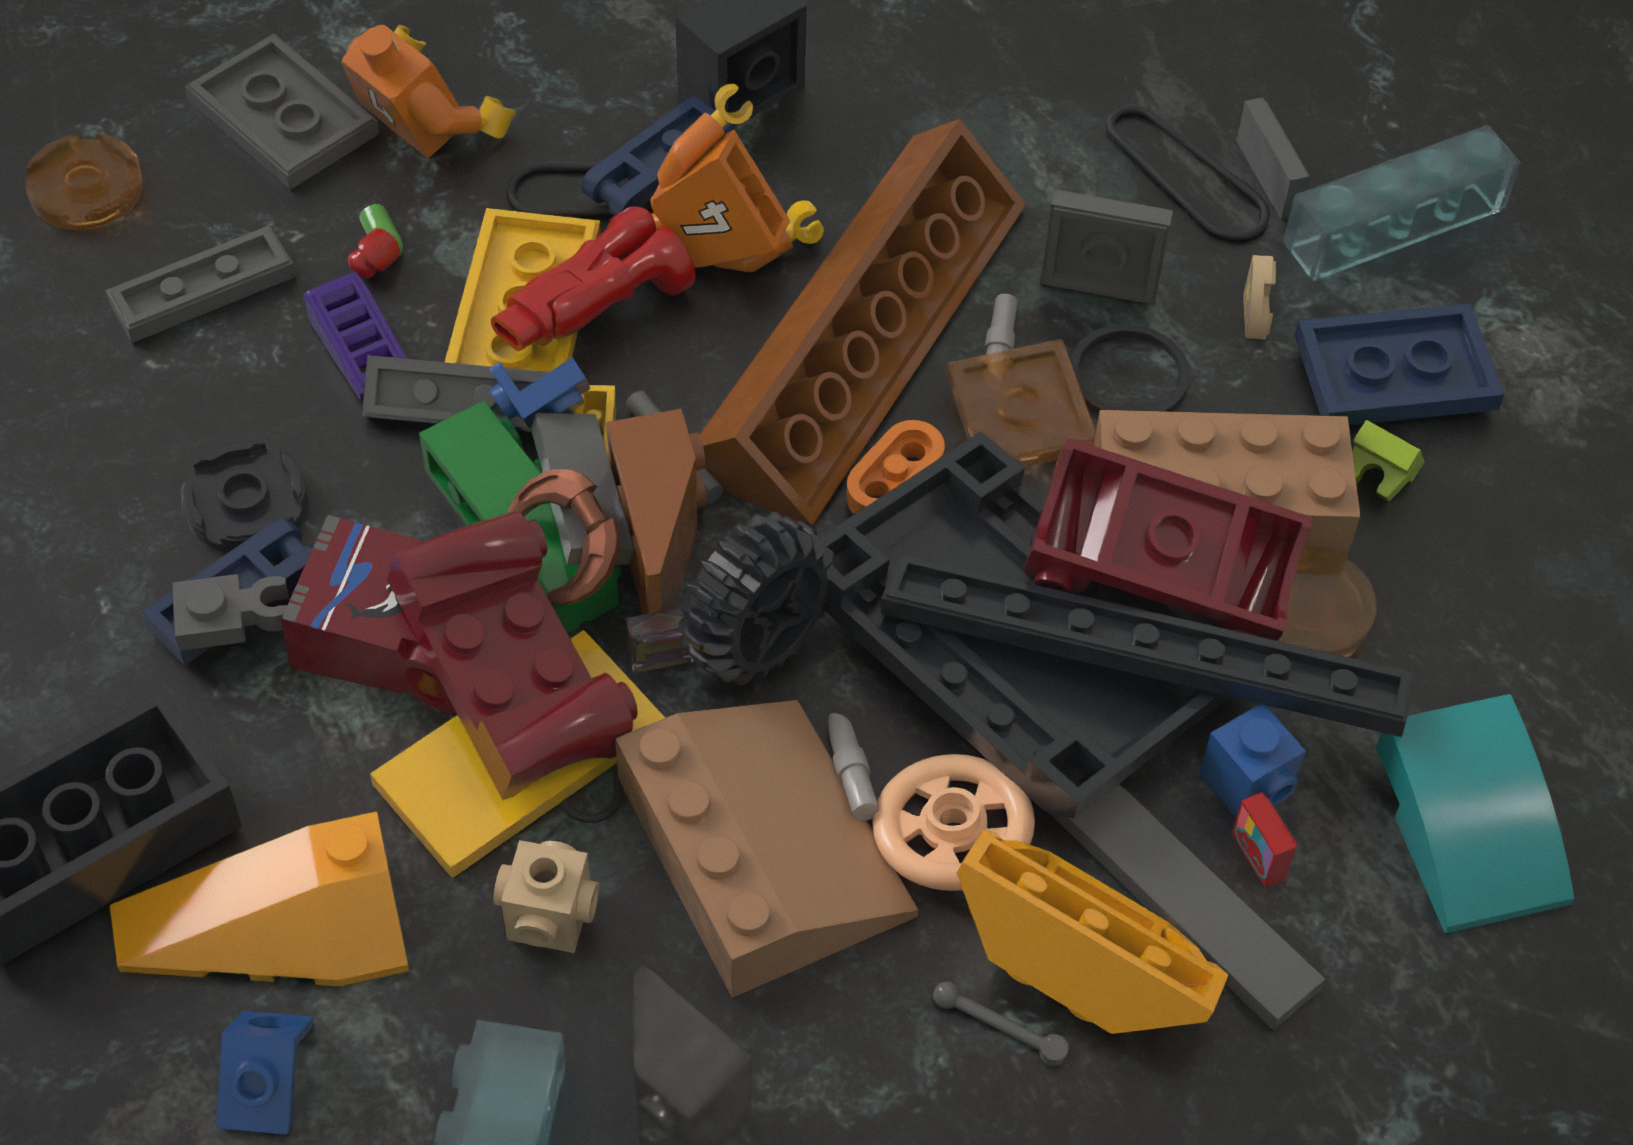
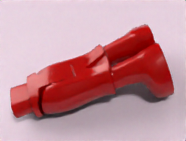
M630 206L611 218L607 229L595 240L585 241L572 257L537 275L522 289L506 300L507 309L491 318V326L501 339L517 351H521L533 343L539 346H546L552 342L553 338L560 339L575 333L612 305L631 298L633 289L644 282L651 280L660 292L668 296L679 295L685 292L695 282L694 264L686 247L670 227L662 226L656 230L654 218L648 210L642 207Z

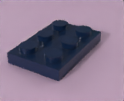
M1470 303L1298 321L1295 339L1321 416L1348 417L1349 425L1364 424L1366 420L1371 423L1500 409L1505 394Z

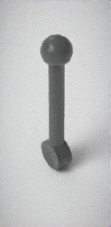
M940 982L934 988L933 998L940 1008L949 1009L956 1007L1039 1050L1041 1060L1047 1065L1058 1066L1066 1060L1069 1047L1067 1041L1062 1036L1050 1034L1043 1037L961 995L958 986L953 982Z

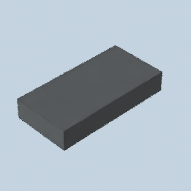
M1263 97L1245 101L1236 142L1280 220L1299 216L1310 175L1267 101Z

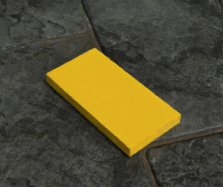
M486 208L445 362L480 366H494L500 362L504 368L550 372L572 358L578 331L564 338H553L552 342L546 346H539L533 343L525 349L517 351L494 332L490 321L493 316L507 309L506 300L522 289L531 279L572 257L585 241L595 240L601 234L600 221Z
M585 630L571 638L591 678L605 672L616 683L624 682L632 691L638 710L637 718L633 720L632 731L665 718ZM456 715L370 773L372 785L450 877L454 878L557 806L565 798H568L611 768L617 762V756L611 759L592 758L567 765L540 778L517 795L502 800L459 716Z

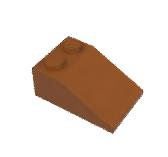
M682 409L606 422L609 463L634 547L629 568L644 623L657 613L673 617L697 537V508L706 507V493L702 475L699 471L706 468L703 443L699 432L688 433ZM664 646L653 647L651 649L661 648Z

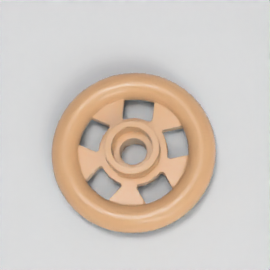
M960 754L926 758L900 771L880 793L877 800L879 811L874 814L872 821L877 847L886 862L896 872L921 886L947 891L963 890L956 873L962 863H959L955 853L970 850L983 829L997 833L1003 840H1017L1030 845L1035 826L1031 800L1017 784L1005 776L990 761ZM950 781H965L977 784L976 795L974 796L971 792L962 788H949ZM915 793L929 799L923 807L920 816H915L902 810ZM1006 809L1007 827L988 829L985 810ZM956 822L961 825L949 826L946 824ZM917 835H922L924 840L935 850L923 857L910 848L907 842Z

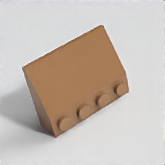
M798 700L676 713L615 738L618 778L624 792L732 998L918 917V908L897 872L886 862L880 853L867 820L859 821L853 817L843 782L838 780L833 761Z

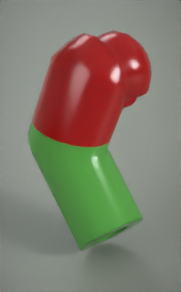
M381 204L370 205L360 213L359 220L367 235L358 242L359 248L352 251L348 257L349 266L362 279L374 277L378 270L381 272L385 271L402 254L403 244L401 237L386 208Z

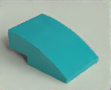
M1511 694L1407 716L1402 737L1381 732L1376 745V751L1400 803L1394 818L1444 933L1572 904L1575 898L1571 876L1550 793L1526 727Z

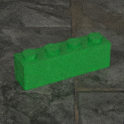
M485 401L419 433L425 471L466 526L507 513L517 492L530 479L543 473L539 459L531 461L523 451L521 439L513 424L507 418L499 420ZM551 503L540 505L525 516L527 521L535 520L539 524L546 538L547 555L542 558V567L538 576V581L546 595L551 590L566 584L575 575L580 566L566 564ZM620 565L614 566L608 580L590 597L578 603L557 605L550 602L567 634L579 628L584 621L590 622L619 606L617 579L622 575Z

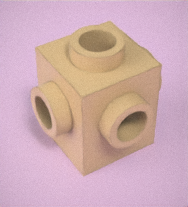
M519 840L512 865H501L494 889V905L502 906L507 940L575 953L583 922L591 923L594 918L599 896V882L590 880L587 853L576 851L570 845L558 841H545L537 844Z

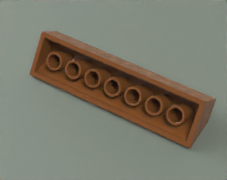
M960 118L912 137L701 432L700 436L705 453L706 469L717 479L727 493L771 513L775 511L784 517L789 516L796 522L802 521L806 525L812 526L1026 206L1024 200Z

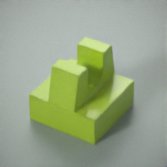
M1368 420L1364 422L1353 440L1355 445L1352 455L1356 484L1362 479L1363 474L1371 468L1382 470L1384 472V479L1378 486L1376 493L1378 497L1387 502H1390L1408 481L1413 482L1425 462L1420 449Z

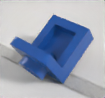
M573 357L521 391L518 390L500 362L489 368L498 381V384L490 388L489 392L509 421L520 414L529 429L532 427L535 413L571 414L585 402L581 394L591 389L585 375Z

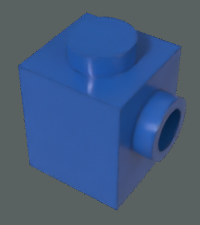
M1260 704L1210 733L1199 775L1236 818L1241 800L1263 792L1264 796L1268 797L1273 807L1287 799L1298 786L1297 776L1306 751L1266 705Z

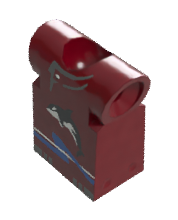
M327 515L282 617L289 667L401 694L407 690L421 702L441 712L456 713L387 581L393 553L424 541Z

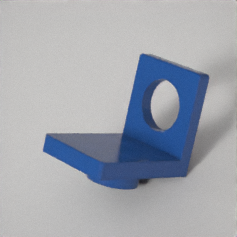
M243 1011L222 1032L217 1128L287 1134L291 1130L297 1045L312 1029V1016Z

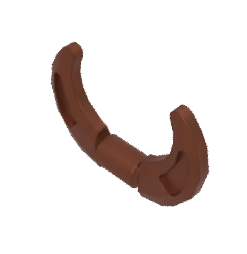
M571 469L548 470L530 479L517 492L508 509V512L516 510L525 517L531 510L540 505L549 503L561 505L567 509H573L585 530L587 537L583 540L582 560L577 572L566 584L551 590L547 594L549 601L557 605L578 603L595 594L611 576L621 547V536L617 519L612 518L608 520L593 494L598 486L584 474Z

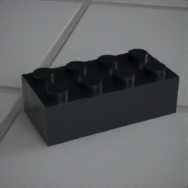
M163 690L0 779V966L242 827L228 782Z

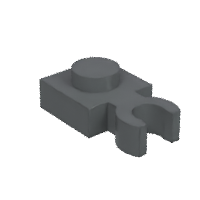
M238 574L172 583L175 638L179 651L246 642L245 626L257 625L266 631L283 630L282 617L287 605L268 607L266 605L275 600L289 599L285 577H265L254 583L251 588L242 589Z

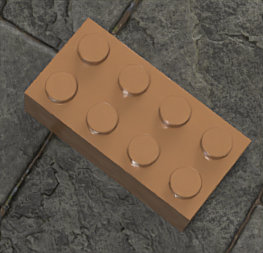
M1122 410L1099 411L1093 446L1314 517L1300 560L1346 561L1360 519L1348 417Z

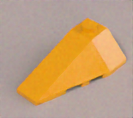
M377 811L304 827L110 904L116 960L120 972L204 977L209 972L249 974L251 981L274 982L275 976L310 978L315 980L316 985L341 987L409 971Z

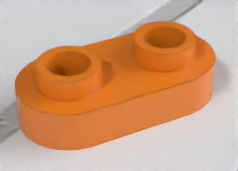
M919 420L902 421L892 426L848 475L846 502L850 511L856 514L878 499L872 498V496L882 497L944 456L945 443L939 430L931 424ZM916 457L920 460L913 462L908 461L906 458Z

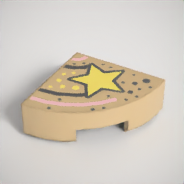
M1252 255L1243 293L1246 339L1266 340L1267 335L1270 334L1273 313H1270L1269 294L1271 286L1276 283V261H1273V256Z

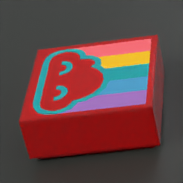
M1263 792L1241 800L1231 835L1264 888H1267L1286 879L1297 843Z

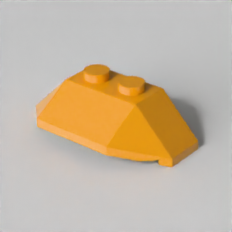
M985 829L981 831L956 873L989 961L1006 970L1016 981L1025 985H1031L1063 1004L1081 1020L1093 1022L1111 1034L1203 1023L1209 1020L1215 1010L1228 974L1217 964L1207 962L1200 949L1171 923L1049 851L1017 840H1003L997 833Z

